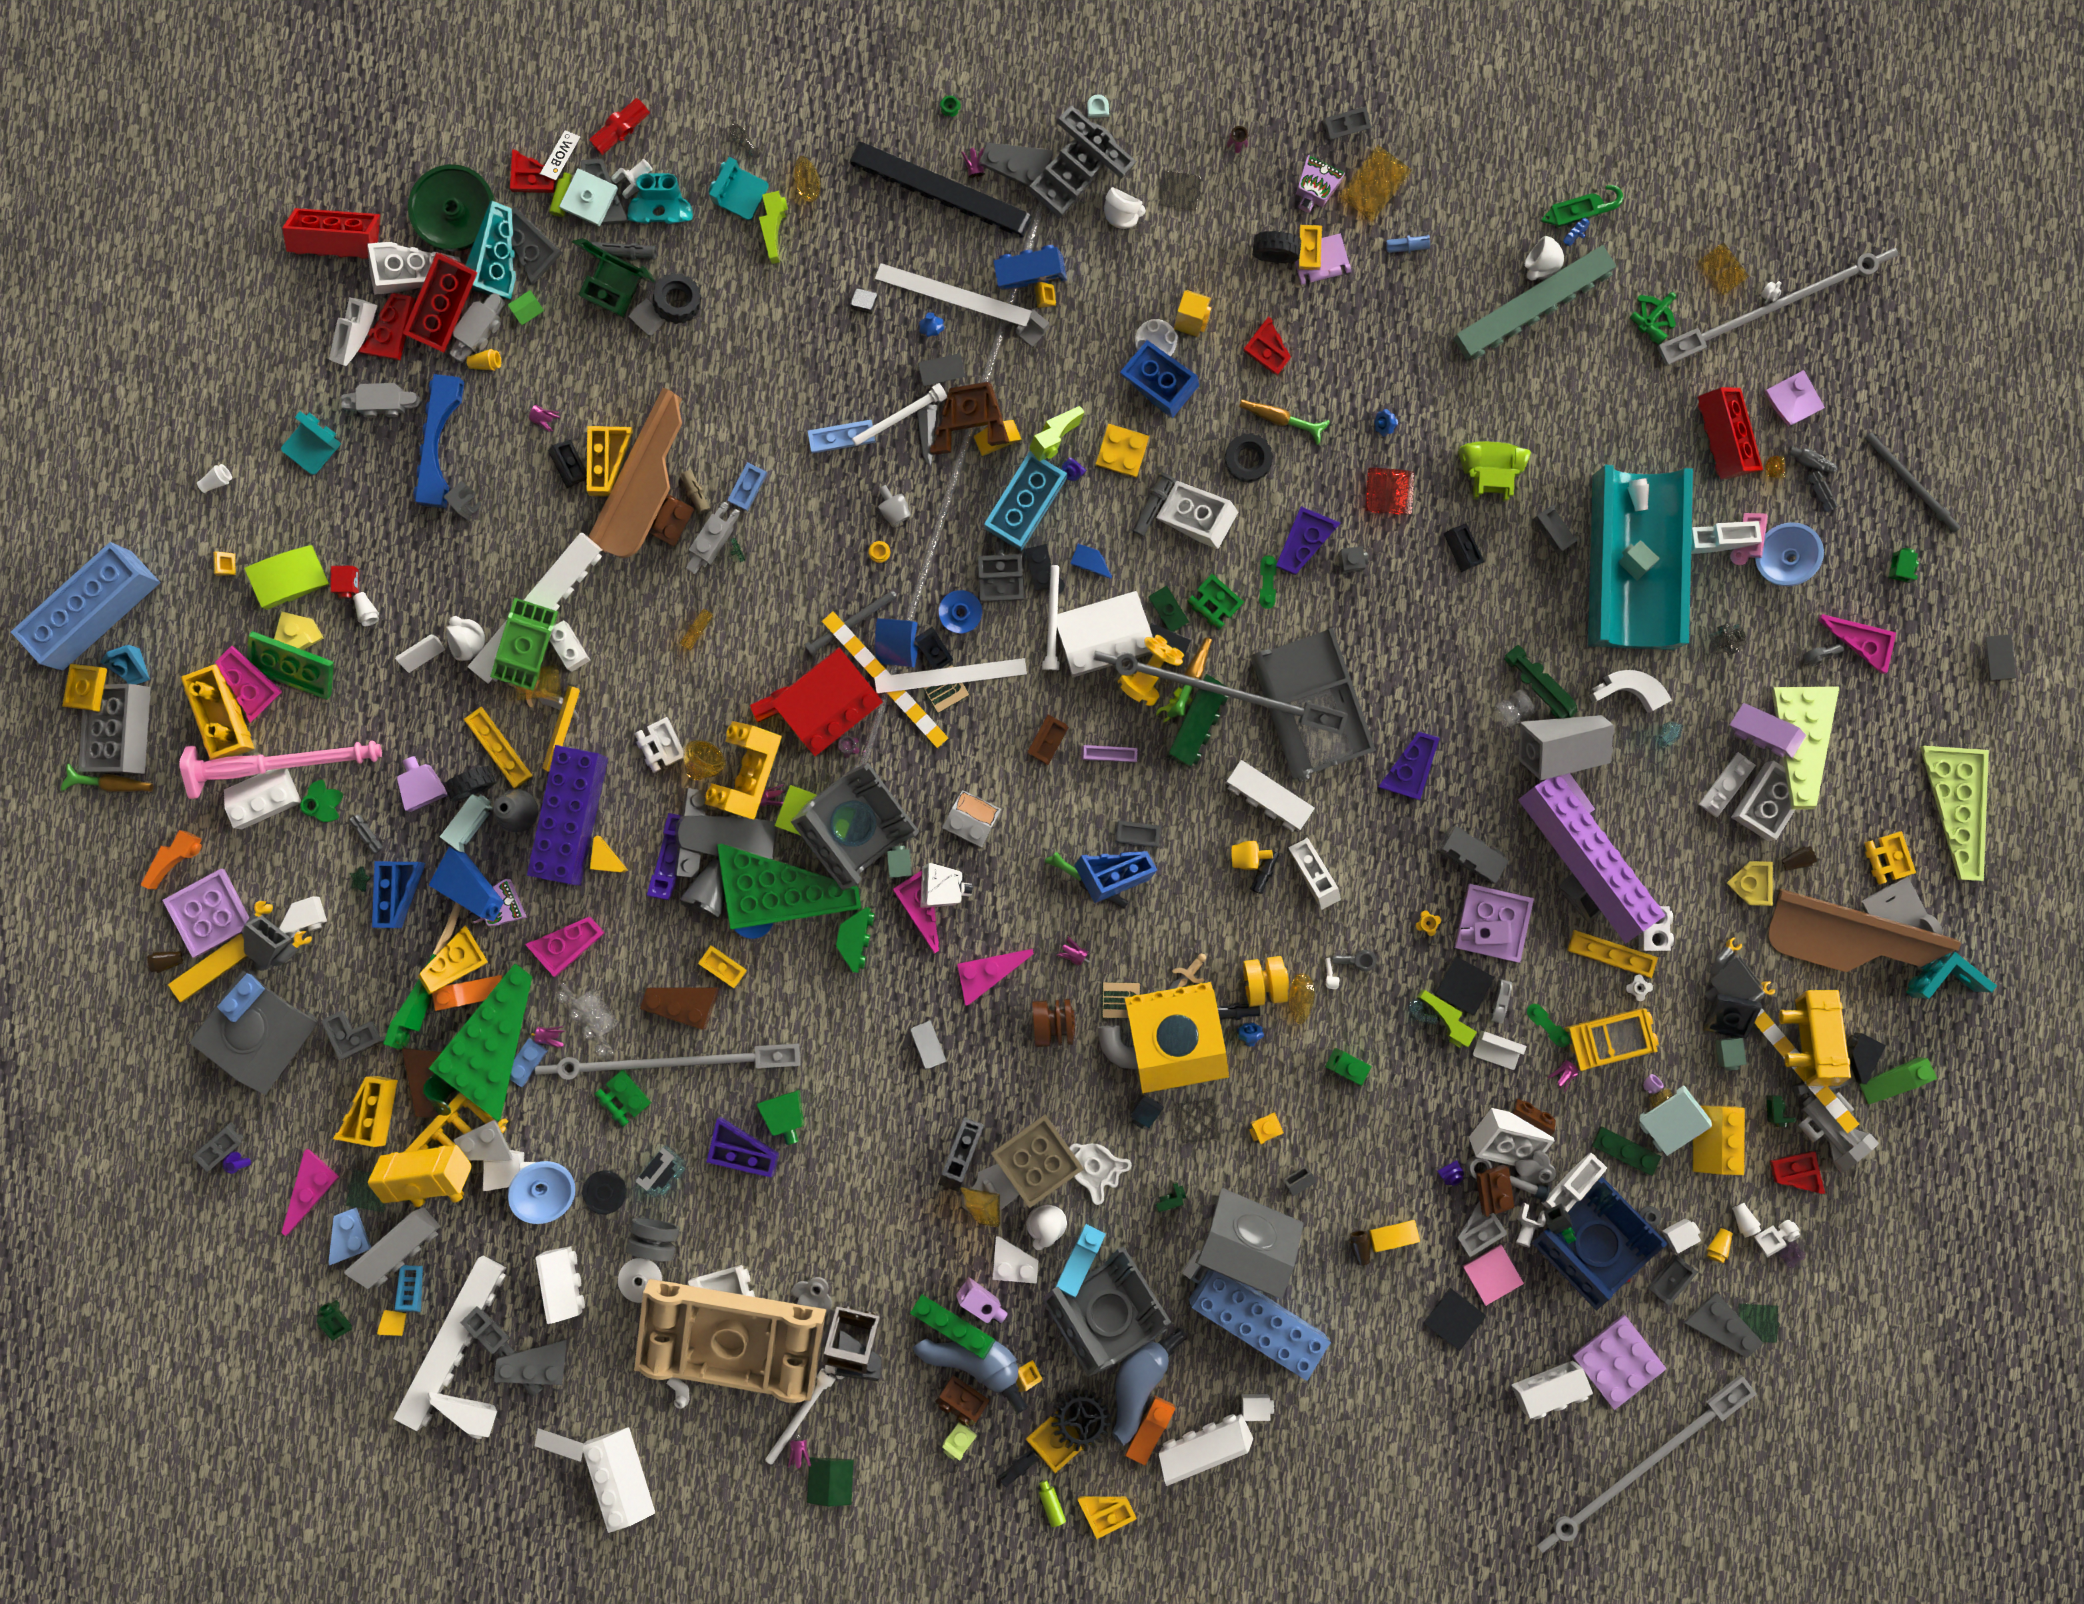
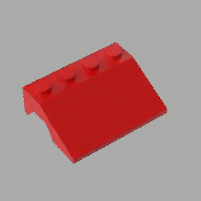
M839 647L774 698L771 703L810 752L816 756L881 705L883 701Z

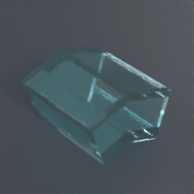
M1671 721L1664 723L1661 733L1654 739L1662 749L1670 747L1680 739L1683 725Z

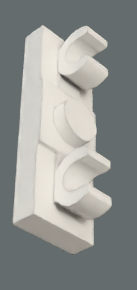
M1737 752L1698 805L1717 818L1756 765Z

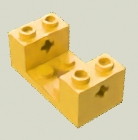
M732 721L727 729L725 742L747 749V752L742 758V767L735 779L734 790L711 783L705 795V804L754 820L782 736L753 725Z

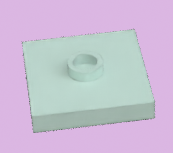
M577 169L559 207L600 227L618 187Z

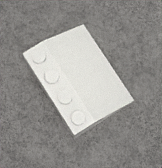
M1137 591L1057 614V629L1072 678L1113 666L1109 663L1094 660L1093 655L1095 651L1113 656L1129 652L1136 658L1153 654L1144 643L1145 638L1152 637Z

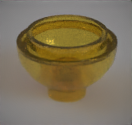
M694 740L689 742L684 749L683 757L684 763L688 768L687 774L694 780L717 776L726 766V760L722 752L710 742Z

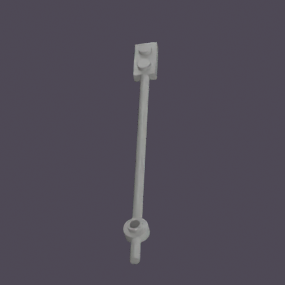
M1893 248L1877 256L1865 253L1855 261L1854 266L1702 334L1699 328H1696L1660 344L1657 349L1665 366L1671 365L1706 349L1705 341L1853 275L1859 274L1863 277L1872 275L1878 269L1880 263L1898 256V251L1896 248ZM1867 263L1868 269H1864L1862 264Z
M800 1043L755 1046V1053L592 1063H579L577 1059L567 1057L562 1059L558 1065L535 1066V1074L558 1073L561 1078L570 1080L576 1078L580 1072L740 1062H755L756 1068L800 1066ZM568 1064L573 1066L572 1072L566 1070Z
M1739 1375L1707 1400L1706 1403L1710 1407L1708 1411L1574 1517L1563 1516L1558 1518L1554 1523V1532L1537 1545L1539 1550L1544 1553L1560 1539L1563 1541L1573 1540L1577 1536V1526L1715 1416L1719 1420L1724 1421L1753 1398L1756 1392L1746 1379ZM1567 1524L1569 1526L1568 1530L1562 1531L1561 1527Z

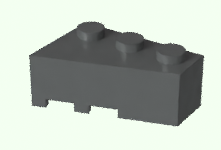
M1457 826L1447 829L1435 850L1492 884L1497 883L1509 862L1504 857L1505 854L1495 848L1492 850L1486 846L1484 841L1472 837L1465 830Z

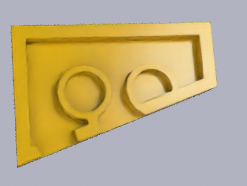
M465 925L421 971L418 978L427 993L431 994L484 966L488 961Z

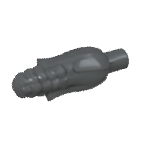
M1791 446L1787 452L1789 455L1796 457V460L1804 466L1829 473H1835L1837 470V466L1812 449H1798Z

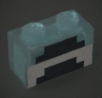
M665 1145L635 1182L654 1198L660 1194L664 1196L672 1187L669 1184L674 1177L678 1179L686 1168L683 1165L687 1161Z

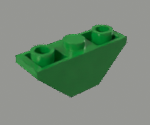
M865 907L840 924L836 942L837 949L851 970L859 973L860 969H864L866 956H862L864 947L868 948L870 935L867 934L868 925L872 926L875 913H871L872 908Z

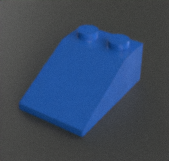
M1148 340L1145 341L1120 371V374L1171 418L1177 414L1199 387L1198 376Z

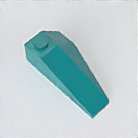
M494 201L489 203L466 266L478 272L471 290L488 295L493 293L499 294L501 298L511 299L516 280V272L513 271V258L515 256L511 237L513 236L512 209Z

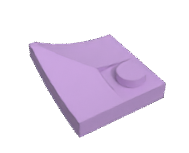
M1804 370L1764 391L1772 407L1788 427L1825 408Z

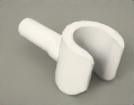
M1326 958V987L1337 989L1339 987V977H1332L1330 958Z

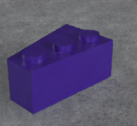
M719 1117L716 1120L706 1162L766 1177H773L780 1153L724 1118Z

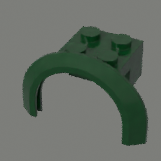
M584 238L572 241L580 249L600 259L593 278L587 275L578 294L584 300L624 318L641 279L655 283L651 272L646 267L641 266V268L631 265L603 251Z

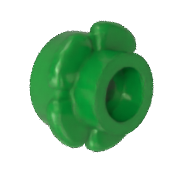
M954 96L944 97L940 102L941 113L945 116H956L959 113L958 110L961 109L960 101Z

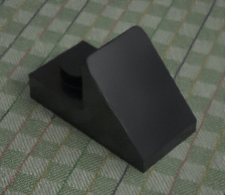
M933 627L915 637L920 650L934 670L941 669L953 661L952 656Z

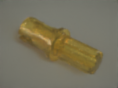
M703 609L694 623L689 625L690 628L679 643L691 651L701 634L704 635L703 631L712 619L713 614Z

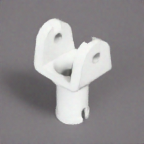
M642 159L630 171H626L623 168L618 169L611 177V180L615 184L625 177L629 180L631 184L622 193L625 199H628L639 191L636 183L637 178L642 174L649 173L653 169L645 159Z
M1523 1203L1517 1216V1220L1521 1222L1522 1227L1516 1243L1530 1248L1535 1229L1544 1227L1546 1219L1544 1210L1540 1212L1537 1222L1526 1218L1529 1204Z

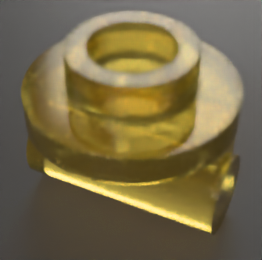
M1772 456L1766 461L1765 472L1769 477L1785 479V456Z
M1668 1088L1648 1099L1651 1105L1656 1108L1673 1095Z

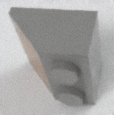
M962 790L942 828L983 848L1002 809Z

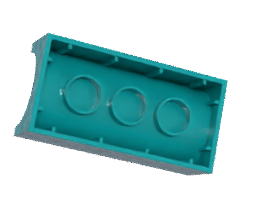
M1604 465L1592 476L1589 647L1676 650L1689 644L1693 468H1684L1679 471L1661 474H1632L1617 471L1614 469V465ZM1646 479L1647 484H1649L1648 509L1635 511L1627 489L1629 487L1628 481ZM1641 540L1660 559L1637 581L1618 562L1624 556L1622 552L1630 544L1635 546Z

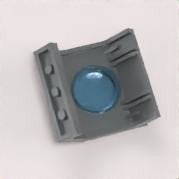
M869 763L860 767L856 765L806 803L791 821L792 825L842 890L857 885L861 881L859 874L895 845L915 837L919 832Z

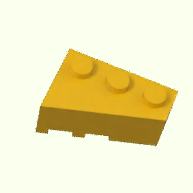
M1189 290L1184 291L1174 329L1196 337L1199 336L1200 331L1205 332L1211 307H1209L1211 298Z
M587 426V493L589 496H609L618 478L633 436L632 427Z
M380 1076L365 1077L352 1101L354 1103L349 1113L343 1118L344 1122L333 1139L371 1147L385 1146L398 1080Z

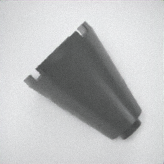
M521 789L506 791L495 801L493 807L498 824L509 832H523L535 823L538 816V805L534 797Z
M719 857L712 859L680 899L681 904L695 913L707 914L705 917L712 920H719L725 901Z

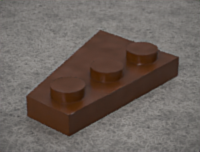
M402 1048L416 1117L436 1118L438 1113L423 1093V1085L434 1074L429 1067L442 1052Z

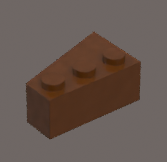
M650 987L646 989L640 1009L704 1030L707 1028L720 987Z

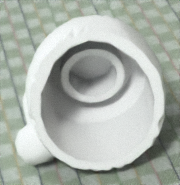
M1113 187L1107 193L1104 212L1106 219L1114 227L1120 229L1131 228L1137 224L1138 218L1145 214L1146 210L1139 199Z
M1548 236L1542 237L1527 256L1524 264L1528 269L1527 278L1529 280H1536L1537 278L1545 280L1561 270L1564 254L1560 245L1553 238Z
M457 616L451 617L450 625L446 627L451 653L456 660H471L483 649L485 643L483 629L473 620H462Z
M1043 1205L1030 1212L1026 1226L1031 1237L1035 1239L1033 1247L1036 1250H1042L1044 1247L1054 1244L1064 1234L1067 1220L1061 1209L1052 1205Z

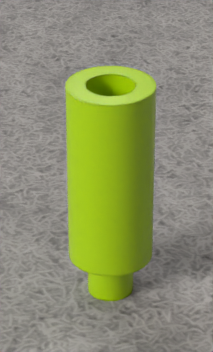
M564 172L562 179L557 181L549 213L552 215L565 216L566 211L560 209L559 206L571 183L572 175Z
M1047 1480L1040 1482L1041 1491H1039V1495L1051 1527L1064 1524L1066 1519L1054 1487H1050Z

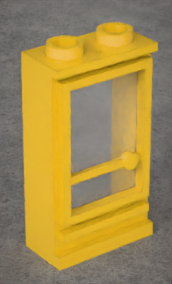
M1639 1008L1565 1027L1566 1032H1570L1573 1043L1570 1044L1571 1052L1575 1053L1578 1065H1575V1067L1579 1071L1658 1052L1656 1046L1659 1043L1656 1034L1652 1032L1651 1024H1653V1019L1650 1012H1647L1646 1008Z

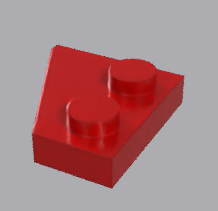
M512 149L510 190L512 192L554 193L555 180L540 174L545 165Z
M1269 316L1243 349L1246 354L1276 376L1280 374L1291 359L1287 348L1282 343L1283 340L1280 334L1277 333Z
M1815 1151L1769 1160L1774 1182L1825 1194Z

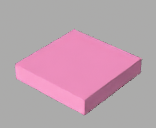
M1501 1244L1462 1266L1485 1306L1524 1284Z

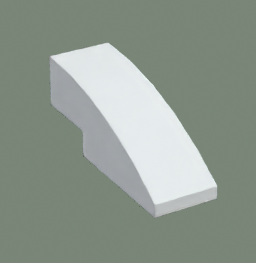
M349 297L345 318L338 317L329 360L344 366L348 365L369 332L377 305L365 300Z
M1759 521L1716 523L1713 527H1693L1691 554L1718 552L1760 544L1762 538Z
M1589 1153L1549 1193L1547 1200L1541 1203L1547 1209L1562 1203L1568 1212L1577 1201H1580L1606 1171L1607 1167L1592 1153Z

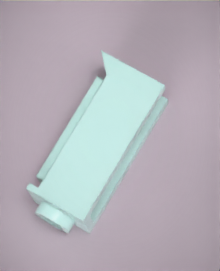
M481 794L479 797L471 795L440 837L459 852H464V844L467 845L489 816L490 812L488 811L493 810L489 805L491 801Z

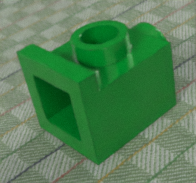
M1902 548L1893 553L1888 578L1907 583L1917 580L1918 575H1914L1919 565L1917 560L1918 553H1915V550L1910 548Z

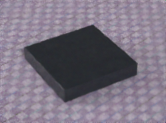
M1455 956L1434 995L1475 1016L1495 977Z
M1717 994L1703 1023V1030L1747 1039L1762 1008L1761 1002Z
M1449 1288L1423 1323L1460 1351L1486 1315L1453 1289Z

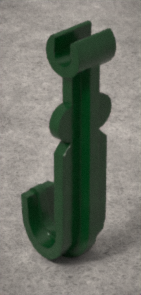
M1519 645L1515 646L1505 655L1504 660L1511 667L1515 666L1522 673L1520 677L1522 683H1532L1531 689L1552 709L1550 712L1557 719L1574 717V714L1578 711L1575 701L1549 674L1543 673L1544 667L1541 663L1532 664L1526 658L1527 654L1524 649Z

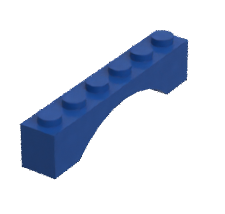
M434 374L433 380L429 383V393H431L430 402L428 401L426 404V414L428 417L427 423L423 425V435L425 437L424 444L420 446V456L422 458L421 465L417 467L418 486H415L413 493L414 499H416L415 502L421 506L444 509L447 507V500L443 496L449 492V486L444 480L439 466L438 443L446 420L462 403L464 381L460 377Z

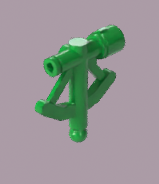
M1670 292L1662 301L1653 296L1639 295L1637 301L1641 302L1642 317L1637 312H1634L1629 317L1639 326L1638 330L1641 333H1648L1651 338L1650 340L1658 346L1668 336L1658 327L1669 326L1670 329H1673L1676 326L1673 312L1669 309V305L1676 299L1674 292ZM1646 303L1656 307L1648 317ZM1662 313L1666 316L1667 321L1654 323Z

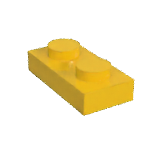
M1300 225L1301 250L1298 269L1320 270L1322 226Z
M710 945L698 963L733 988H736L747 972V969L712 945Z

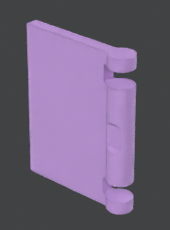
M1341 233L1322 238L1320 270L1298 269V260L1295 262L1301 285L1306 284L1304 275L1309 276L1311 283L1342 275L1340 266L1343 265L1345 266L1346 273L1351 272Z

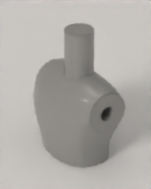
M886 485L879 488L885 501L878 508L884 519L892 527L911 517L909 506L902 494L892 496Z

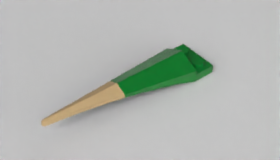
M455 902L443 934L427 965L450 942L462 907L460 904ZM420 979L391 1021L383 1045L402 1050L409 1043V1029L420 1031L432 993H427Z

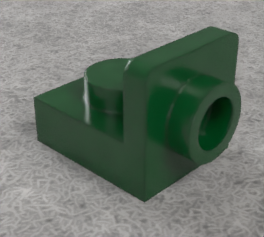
M1766 1095L1768 1122L1775 1123V1127H1788L1789 1123L1796 1122L1795 1117H1783L1785 1102L1782 1100V1096Z
M1174 1182L1173 1187L1176 1196L1172 1197L1171 1193L1159 1197V1201L1155 1202L1158 1212L1184 1205L1183 1199L1186 1198L1183 1185L1178 1186V1183Z
M337 1300L332 1303H326L319 1309L317 1324L331 1341L352 1329L351 1323L339 1310V1302Z

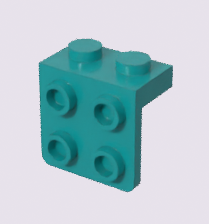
M728 157L727 161L721 164L719 176L716 181L711 183L708 192L714 204L750 221L762 202V195L766 194L769 185L766 181L739 168L737 160Z
M299 411L295 418L301 424L283 444L281 450L311 475H315L342 443L334 438L337 434L327 426L324 429L318 425L320 420L310 412L305 415Z

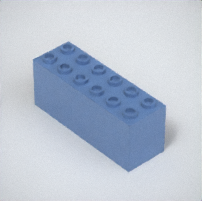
M109 542L18 624L11 633L39 664L63 671L160 584V581L132 551Z
M1210 1269L1188 1299L1194 1310L1308 1381L1331 1343L1323 1332L1254 1288Z

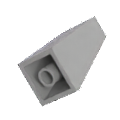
M1602 715L1521 722L1519 761L1540 780L1611 763V754L1613 752L1614 725Z

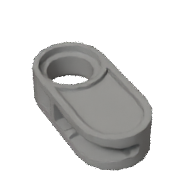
M1500 979L1497 985L1496 998L1492 1006L1494 1011L1490 1014V1021L1502 1024L1510 999L1512 982Z

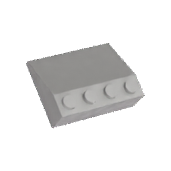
M134 684L104 685L100 712L82 711L78 772L145 774L151 687Z

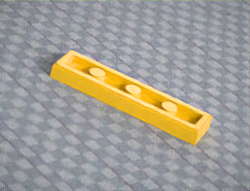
M569 685L567 687L542 768L546 771H550L555 745L563 746L580 692L576 687Z
M479 707L464 718L466 724L514 789H517L533 777L483 707Z
M1573 930L1567 948L1569 952L1648 978H1652L1658 957L1577 930Z
M242 933L168 984L180 1003L248 957L244 953Z

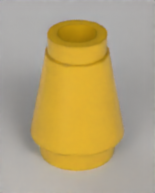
M489 349L467 356V366L469 369L495 371L496 368L501 367V357L497 350Z
M1720 1228L1706 1249L1708 1251L1706 1256L1716 1262L1724 1263L1725 1259H1728L1733 1233Z

